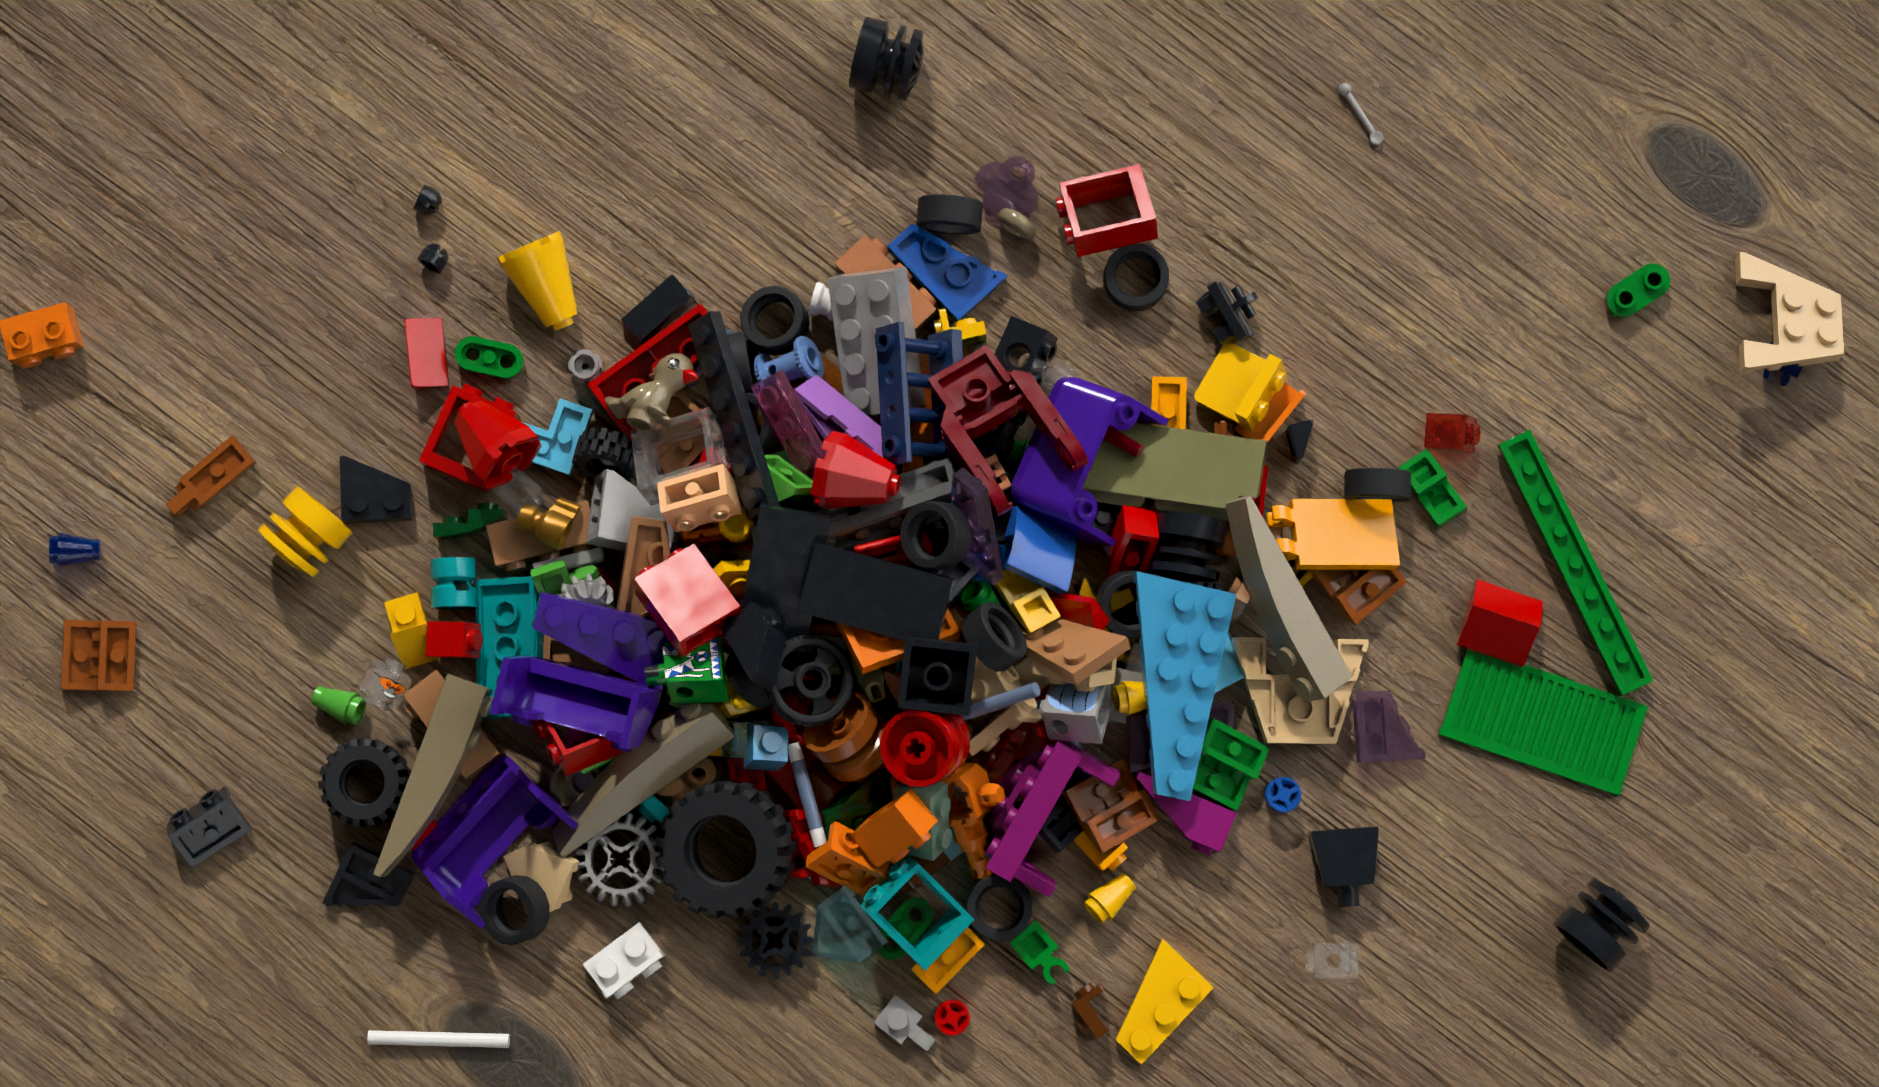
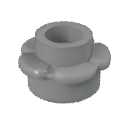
M582 349L570 358L568 369L572 371V377L575 381L585 383L586 381L591 382L601 374L600 368H602L603 364L598 354H593L588 349ZM585 363L589 365V368L586 370L582 368Z

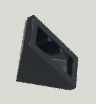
M1064 796L1058 798L1038 833L1056 855L1084 831ZM1016 801L1013 806L1018 810L1023 801Z

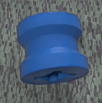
M1276 778L1269 782L1265 788V802L1269 808L1276 812L1291 811L1297 807L1301 800V789L1297 782L1291 778Z

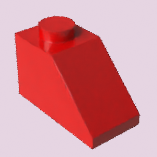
M1127 505L1122 506L1112 534V538L1117 541L1115 546L1110 547L1105 580L1119 571L1133 570L1146 573L1159 540L1156 511ZM1128 584L1122 586L1125 588L1136 589L1135 584Z

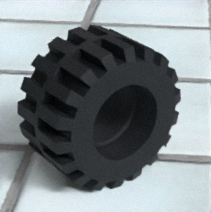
M373 739L349 740L350 743L341 744L336 747L337 751L327 756L326 760L328 762L326 766L321 767L322 781H318L319 789L323 791V795L320 797L322 802L328 805L329 808L327 810L332 815L337 816L339 821L351 824L352 826L375 827L389 823L388 820L396 814L411 774V770H408L406 766L408 764L406 759L400 756L399 751L394 747ZM363 762H370L379 766L385 779L382 794L376 801L370 804H361L354 801L347 787L350 772L354 767Z

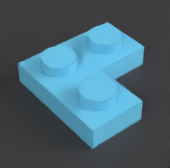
M560 398L548 431L524 423L538 436V441L542 446L531 463L571 476L573 471L572 459L578 438L582 435L583 431L588 429L594 411Z

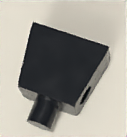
M1378 826L1308 832L1321 887L1337 886L1339 907L1360 906L1358 885L1374 884L1379 834Z

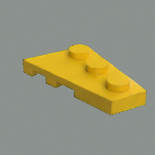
M1162 939L1115 1040L1142 1065L1214 987Z

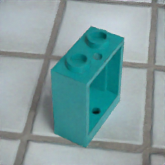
M908 855L890 868L889 876L886 880L868 890L860 907L926 971L975 919ZM916 874L949 909L912 946L878 911Z

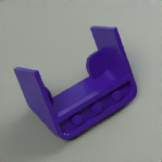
M1062 377L1055 383L1049 400L1082 445L1088 458V464L1073 473L1068 471L1036 426L1012 481L1011 496L1019 506L1076 533V538L1081 541L1115 546L1116 539L1092 526L1097 514V502L1095 497L1082 489L1109 426L1116 430H1128L1136 422L1166 426L1168 419L1125 394L1077 377Z
M530 655L503 657L490 713L495 715L510 714V721L523 725H531L532 720H544L604 736L606 740L612 741L611 748L632 752V748L640 747L659 705L662 690L542 657Z
M501 756L495 759L437 821L438 825L415 851L413 850L412 859L441 896L482 929L486 923L475 911L474 907L480 904L482 895L488 888V882L483 874L529 825L537 830H542L555 824L558 817L573 829L577 827L578 823L555 798L509 756Z

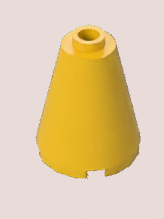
M561 231L497 257L499 265L545 327L553 325L554 330L557 331L574 323L572 316L578 313Z

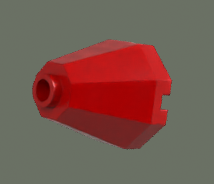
M482 400L477 402L469 401L463 404L456 413L457 418L454 421L456 429L478 480L487 490L510 482L514 478L510 472L515 468H518L521 472L525 470L542 447L538 441V436L528 425Z
M832 431L825 438L821 450L827 451V454L823 459H817L814 468L811 495L812 498H815V506L832 509L886 504L892 496L896 497L901 486V476L897 475V468L894 464L845 433Z

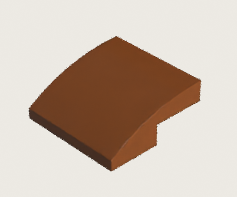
M1398 568L1396 570H1308L1329 599L1353 625L1358 624L1407 583Z
M64 620L60 690L133 692L136 622Z
M1123 758L1109 764L1121 771L1113 788L1089 775L1062 791V795L1078 823L1100 853L1106 852L1160 820L1145 789L1138 788Z

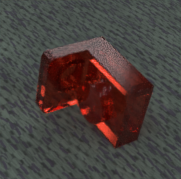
M1426 414L1424 448L1433 450H1461L1466 453L1475 452V445L1479 443L1481 435L1480 426L1477 424L1476 418L1467 414Z

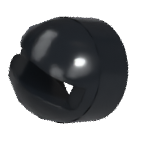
M424 184L413 209L427 215L437 212L439 210L438 205L442 204L440 193Z
M430 244L422 250L417 259L427 269L441 274L449 259L448 252L445 249L440 251L441 246L439 244Z

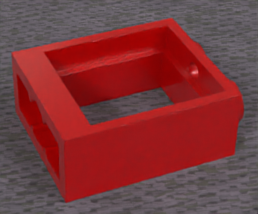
M1140 164L1059 183L1061 197L1055 198L1059 218L1066 217L1067 224L1063 225L1067 246L1074 245L1077 257L1158 239L1156 216ZM1131 195L1137 219L1080 231L1074 207Z
M464 383L461 389L452 385L419 462L431 469L487 492L488 490L478 480L473 469L436 454L437 449L460 399L466 402L482 400L518 421L520 416L513 411L515 405L496 397L494 402L482 398L483 391Z
M532 720L537 737L540 740L545 738L548 744L547 752L554 766L559 764L565 776L615 757L623 752L611 748L612 741L606 740L604 736H599L566 749L554 728L558 724L544 720Z

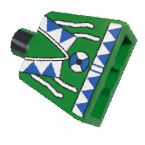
M720 635L682 658L668 641L663 645L664 663L644 667L647 687L667 685L671 702L708 703L729 701L724 648Z

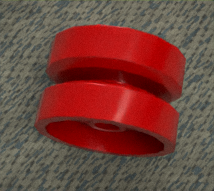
M907 709L895 715L885 725L880 738V752L886 769L898 781L916 787L929 786L956 772L965 763L970 750L969 730L965 720L956 714Z

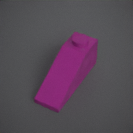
M1142 772L1137 773L1135 780L1145 789L1146 793L1186 839L1193 842L1192 849L1208 856L1211 855L1212 850L1221 852L1237 813L1193 794L1190 801L1153 793L1152 777Z

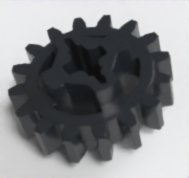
M773 902L771 911H767L763 905L759 907L760 915L756 916L751 912L747 914L751 921L750 925L741 924L739 927L746 932L745 937L737 939V943L746 945V949L740 953V956H750L752 960L747 967L751 969L756 965L760 966L759 975L762 977L768 970H772L773 978L778 979L780 970L783 969L788 976H791V966L795 964L797 967L803 968L804 964L800 957L802 955L811 956L812 952L805 948L807 943L814 942V938L805 935V931L809 930L812 926L811 924L802 925L800 920L804 914L799 912L793 916L791 914L792 905L790 904L785 907L784 911L779 910L778 902ZM779 916L787 920L781 926H771L764 919ZM787 927L788 930L781 939L784 944L783 948L780 949L776 946L764 953V950L768 947L767 944L770 942V938L767 936L769 932L777 934ZM795 929H797L799 934L797 951L791 946V934ZM754 930L761 935V946L756 952L752 944ZM770 955H781L787 962L770 964L765 962V960Z

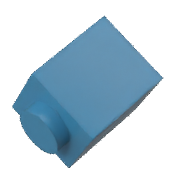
M753 725L744 736V769L779 771L788 762V731L785 727Z

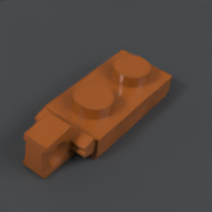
M232 435L179 479L180 482L175 486L179 493L165 505L177 517L190 507L197 511L201 507L206 506L257 462L237 438Z

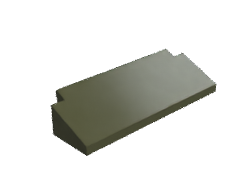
M1136 422L1128 430L1117 431L1144 446L1142 454L1135 458L1103 439L1082 489L1095 497L1096 502L1140 507L1144 504L1147 497L1155 499V506L1158 510L1187 512L1228 520L1225 505L1227 502L1238 499L1240 496L1251 495L1252 498L1260 496L1267 441Z

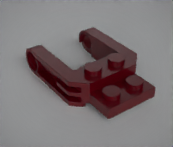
M988 344L928 378V386L945 409L941 422V440L995 517H999L1013 509V503L1008 502L1005 494L996 482V474L972 440L1013 418L1021 409L1026 410L1068 471L1073 473L1088 464V458L1082 445L1032 374L1018 370L1006 371Z

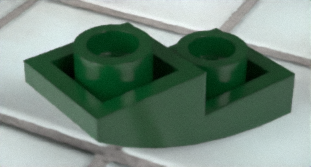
M478 503L477 509H468V523H464L463 517H443V523H433V537L437 540H449L476 535L487 531L486 525L507 520L508 512L504 509H498V503Z

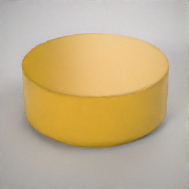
M741 506V514L718 522L721 535L726 540L738 543L745 541L751 536L750 527L754 526V521H748L744 507Z

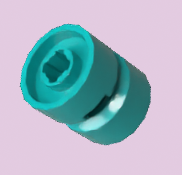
M467 557L430 559V579L436 582V586L431 588V609L463 610L477 608L476 588L471 586V581L476 579V559Z

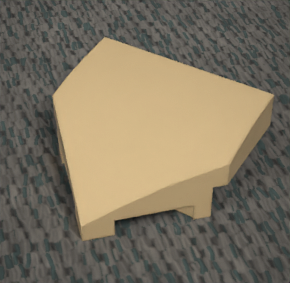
M547 841L536 844L534 842L503 856L511 876H528L538 882L546 893L549 902V913L561 908L562 903L572 900L573 894L569 887L572 873L578 870L579 861L572 856L563 858L553 849L552 843ZM520 896V899L528 916V910L525 901Z

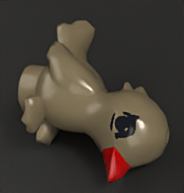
M673 353L663 357L653 369V373L649 375V378L654 379L653 381L633 388L621 398L606 397V405L618 419L627 418V424L639 431L651 432L655 423L664 427L671 426L673 422L667 416L666 411L672 395L687 384L699 380L698 374L693 370L690 359L685 355Z

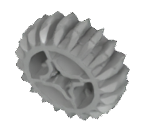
M628 812L625 822H621V818H619L585 842V844H588L586 850L581 848L575 849V854L585 856V862H579L578 869L586 868L587 873L580 875L578 880L579 882H585L591 879L593 883L587 887L586 892L591 894L599 888L601 890L597 897L599 902H603L607 895L611 894L610 905L617 906L619 896H623V903L628 907L632 905L631 895L635 894L637 901L642 903L645 901L642 893L643 889H646L651 895L657 892L655 887L650 884L652 880L657 883H664L661 878L662 876L656 874L658 869L664 870L663 867H657L656 857L662 853L656 847V839L651 837L656 833L658 827L652 825L645 831L643 828L647 818L642 816L637 824L634 825V814ZM617 830H630L639 836L628 845L621 847L607 835ZM598 844L603 847L608 855V862L599 875L594 865V855ZM645 844H647L650 852V866L646 875L641 872V869L636 864L637 854ZM610 846L620 853L633 849L629 853L631 858L627 860H631L629 866L634 872L622 865L613 868L615 866L613 860L617 859L614 858L615 852ZM625 872L638 884L627 889H617L609 886L606 882L617 873Z

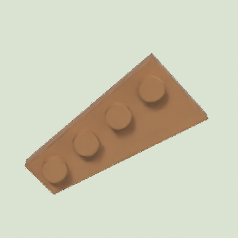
M630 516L617 610L652 618L635 595L634 578L644 568L651 565L656 566L670 555L666 520Z

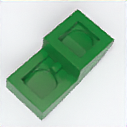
M1428 448L1398 467V469L1411 472V490L1438 530L1467 511L1466 504L1447 480V474Z

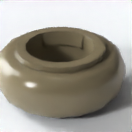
M1003 208L999 211L998 221L1005 230L1022 240L1034 238L1036 228L1026 216L1014 209Z

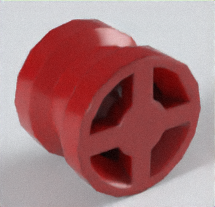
M946 1000L936 1010V1025L946 1035H958L965 1031L969 1025V1010L959 1000Z

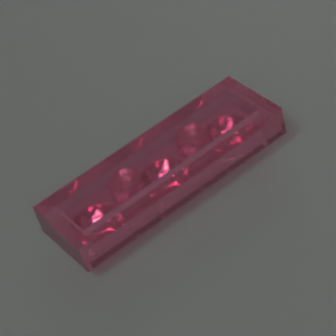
M781 370L751 386L792 464L808 477L814 473L817 459H823L827 451L821 450L823 443L784 371Z

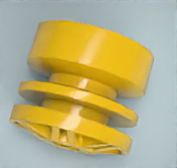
M296 485L282 501L291 516L287 520L273 512L269 516L280 529L275 532L263 523L257 530L264 536L269 547L293 568L315 577L319 569L309 560L310 557L313 555L326 564L329 560L319 547L326 543L335 549H339L353 532L313 496Z

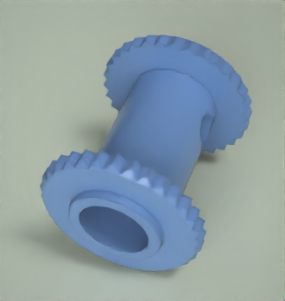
M805 336L797 337L794 340L793 351L775 359L767 353H760L756 356L754 361L756 379L762 390L769 397L774 399L782 397L784 395V385L803 376L808 378V380L815 375L823 377L824 364L821 354L809 338Z

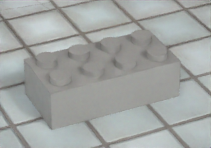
M906 267L840 274L827 279L844 397L866 415L880 414L875 329L896 322H904L905 338L916 339ZM906 352L907 372L921 374L918 353ZM908 387L909 407L919 408L925 405L923 388Z

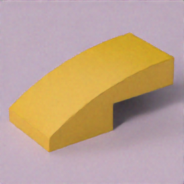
M1007 569L992 576L991 581L1029 634L1061 617L1043 586L1039 588L1037 583Z

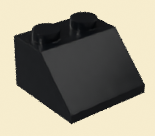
M906 636L898 708L969 716L978 644Z

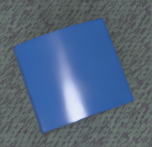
M1017 505L1014 506L1004 539L1009 541L1001 567L1060 595L1068 592L1075 561L1076 533Z

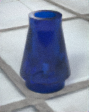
M60 532L58 536H50L49 562L56 563L59 567L91 560H100V539H89Z

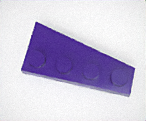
M540 592L532 622L533 629L645 685L647 684L644 667L664 663L663 645L669 641L653 618L545 592ZM663 685L654 686V687L659 688V689L662 690Z

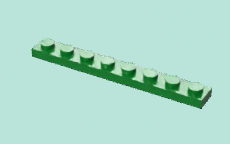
M1527 430L1498 444L1497 447L1619 696H1623L1654 681L1531 430Z

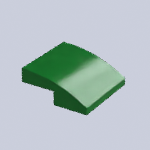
M1210 718L1206 728L1193 791L1231 811H1237L1250 779L1257 780L1270 747L1214 718Z

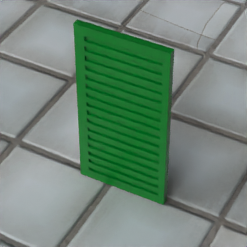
M1467 649L1438 734L1619 796L1622 792L1621 788L1648 706L1525 664L1523 667Z

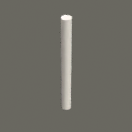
M369 1030L367 1041L368 1045L509 1048L510 1034Z

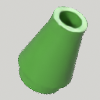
M322 686L316 688L311 700L313 706L320 708L346 726L349 724L357 725L363 718L367 705L366 699L361 698L359 693L328 689Z

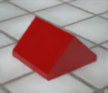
M1477 579L1456 645L1523 667L1540 629L1543 601Z

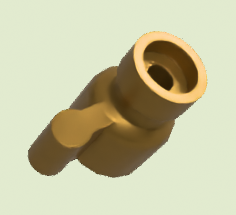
M560 497L548 511L542 513L537 506L526 502L519 512L515 528L526 533L533 531L539 542L561 550L570 534L581 505Z

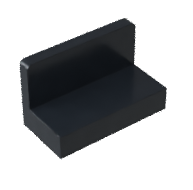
M671 274L627 313L621 321L644 344L668 327L693 305L696 300L694 295Z

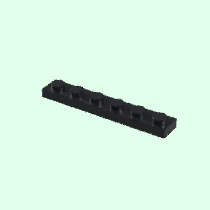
M709 311L689 324L688 327L748 521L758 520L761 503L779 507L780 504L720 311Z

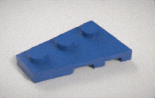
M914 224L907 227L886 247L890 255L898 263L900 262L906 267L914 280L935 298L942 309H946V313L955 322L962 320L1008 277V275L999 270L995 271L983 265L979 259L971 255L967 256L950 247L949 243Z

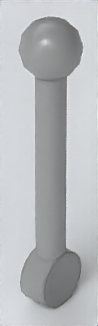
M1341 83L1338 87L1339 94L1347 98L1370 134V143L1375 146L1380 145L1383 141V134L1375 131L1351 94V86L1348 83Z

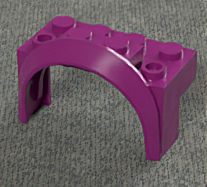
M1057 740L1055 744L1049 741L1045 749L1024 757L1009 770L1000 783V786L1004 789L1005 799L992 807L991 825L994 838L984 855L989 858L986 869L1009 882L1014 877L1050 898L1057 886V881L1025 859L1027 852L1076 767L1112 788L1119 778L1121 771L1069 741ZM1021 795L1025 799L1017 810L1012 806L1017 796Z

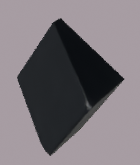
M1314 419L1291 424L1285 431L1292 459L1295 462L1301 461L1304 457Z

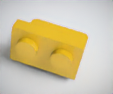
M1229 342L1222 346L1196 390L1194 398L1200 405L1253 431L1257 422L1262 421L1269 408V402L1275 392L1282 388L1287 377V371L1282 359L1269 354L1265 360Z

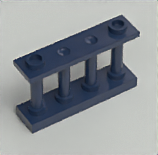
M896 322L876 328L883 458L898 466L912 462V456L935 458V461H941L950 457L955 470H962L941 440V422L945 409L931 390L932 409L909 407L908 387L930 389L928 378L963 359L962 331L948 329L928 335V340L905 338L904 322ZM906 352L929 355L930 375L907 372ZM910 421L933 424L934 444L911 442Z

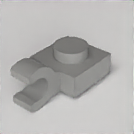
M897 995L893 996L874 1021V1024L900 1044H903L906 1038L910 1037L920 1047L928 1051L936 1041L934 1037L917 1025L923 1016Z

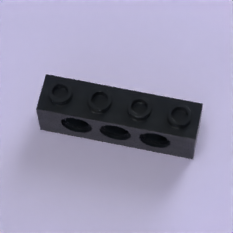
M1011 316L995 351V356L1006 371L1018 370L1031 373L1041 387L1043 371L1047 362H1051L1056 354L1058 338L1046 329ZM1029 353L1028 362L1024 366L1019 367L1020 357ZM1021 409L1016 416L999 425L996 430L989 431L972 440L982 456L987 459L996 454L1002 465L1004 459L1008 458L1012 453L1015 444L1014 437L1019 426L1025 423L1028 413L1026 410Z

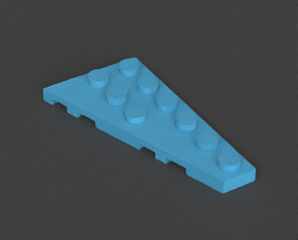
M1133 571L1137 591L1136 611L1137 616H1139L1141 635L1139 645L1144 695H1146L1148 712L1146 714L1147 727H1149L1151 745L1149 754L1153 793L1190 801L1236 594Z

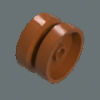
M857 690L853 691L854 693L848 707L839 717L821 726L804 727L803 740L806 747L817 759L822 761L823 766L834 778L842 782L856 781L866 777L884 762L880 752V738L888 721L881 713L877 712L875 706L866 695ZM839 693L830 696L828 699L835 702Z

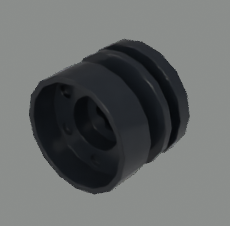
M866 17L854 53L849 88L871 93L878 79L884 80L885 97L891 96L894 85L897 83L899 84L897 99L906 102L910 91L916 85L924 56V32L915 29L910 43H905L906 26H901L895 39L888 38V22Z
M1168 510L1156 511L1159 538L1167 541L1166 546H1156L1153 553L1154 556L1164 558V560H1151L1147 571L1164 578L1182 582H1218L1220 572L1205 568V565H1221L1222 559L1207 553L1208 547L1224 546L1228 523L1224 520L1205 515Z
M1592 878L1587 883V887L1597 898L1594 899L1583 891L1577 895L1581 903L1586 907V911L1583 913L1574 907L1568 906L1553 924L1583 954L1606 971L1612 972L1626 956L1625 951L1617 942L1619 937L1627 942L1636 944L1639 939L1629 926L1641 933H1645L1650 928V925L1640 914L1638 908L1617 889Z

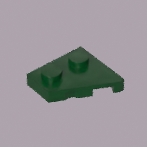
M885 767L875 771L821 811L823 829L827 841L830 825L835 821L855 831L869 816L892 801L889 771Z

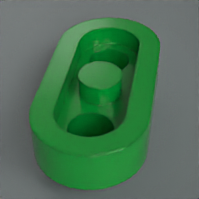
M1656 263L1644 265L1615 284L1605 296L1606 309L1617 318H1628L1668 290L1670 286L1668 271ZM1649 275H1655L1658 278L1659 283L1657 286H1652L1648 283ZM1624 293L1630 297L1628 305H1624L1619 301L1620 294Z
M468 336L459 341L455 348L457 363L468 372L510 380L519 376L524 369V356L512 344ZM474 349L480 352L479 358L476 361H470L468 359L469 352ZM505 357L513 358V365L510 368H503L501 365Z
M918 897L909 898L900 905L887 921L913 945L930 926L933 919V911L926 900ZM913 908H918L922 911V919L918 922H913L909 918V911ZM880 928L875 937V947L882 957L891 960L905 955L906 952L899 945L896 948H889L886 945V938L889 935Z

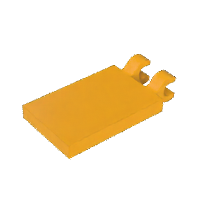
M1292 499L1288 503V507L1275 505L1271 507L1272 512L1266 513L1268 527H1291L1292 540L1279 538L1276 539V542L1287 560H1295L1296 570H1396L1400 566L1392 499Z

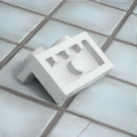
M639 922L583 965L603 991V996L607 999L614 995L618 1000L634 988L631 981L640 974L646 979L660 969L662 964L659 960L665 954L643 924Z

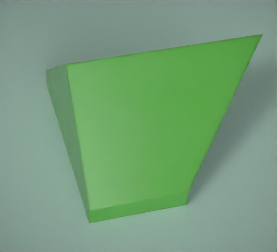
M765 455L780 507L812 506L815 500L811 495L813 480L779 455Z

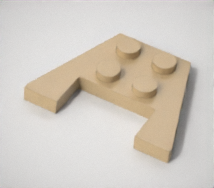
M1739 252L1735 258L1736 285L1771 291L1773 344L1743 340L1740 344V374H1752L1755 370L1765 368L1768 371L1779 370L1782 366L1792 364L1806 366L1839 361L1844 354L1841 294L1750 254Z
M1232 638V645L1264 743L1336 744L1348 710L1349 698L1354 683L1357 681L1360 673L1361 661L1369 645L1368 639L1334 640V645L1351 673L1352 678L1325 699L1303 702L1302 698L1295 692L1289 675L1266 674V638Z

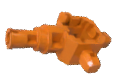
M964 763L956 772L940 781L947 783L948 798L951 801L949 827L954 829L955 843L960 845L961 851L967 853L971 878L983 879L993 873L986 869L989 858L984 856L986 853L984 847L988 844L986 838L988 836V829L984 826L983 818L991 811L993 806L998 805L1005 799V793L1000 785L989 783L987 772L977 763ZM953 782H955L956 786H961L962 792L968 793L965 797L967 802L966 808L964 803H959L958 798L952 797L955 793L952 785Z

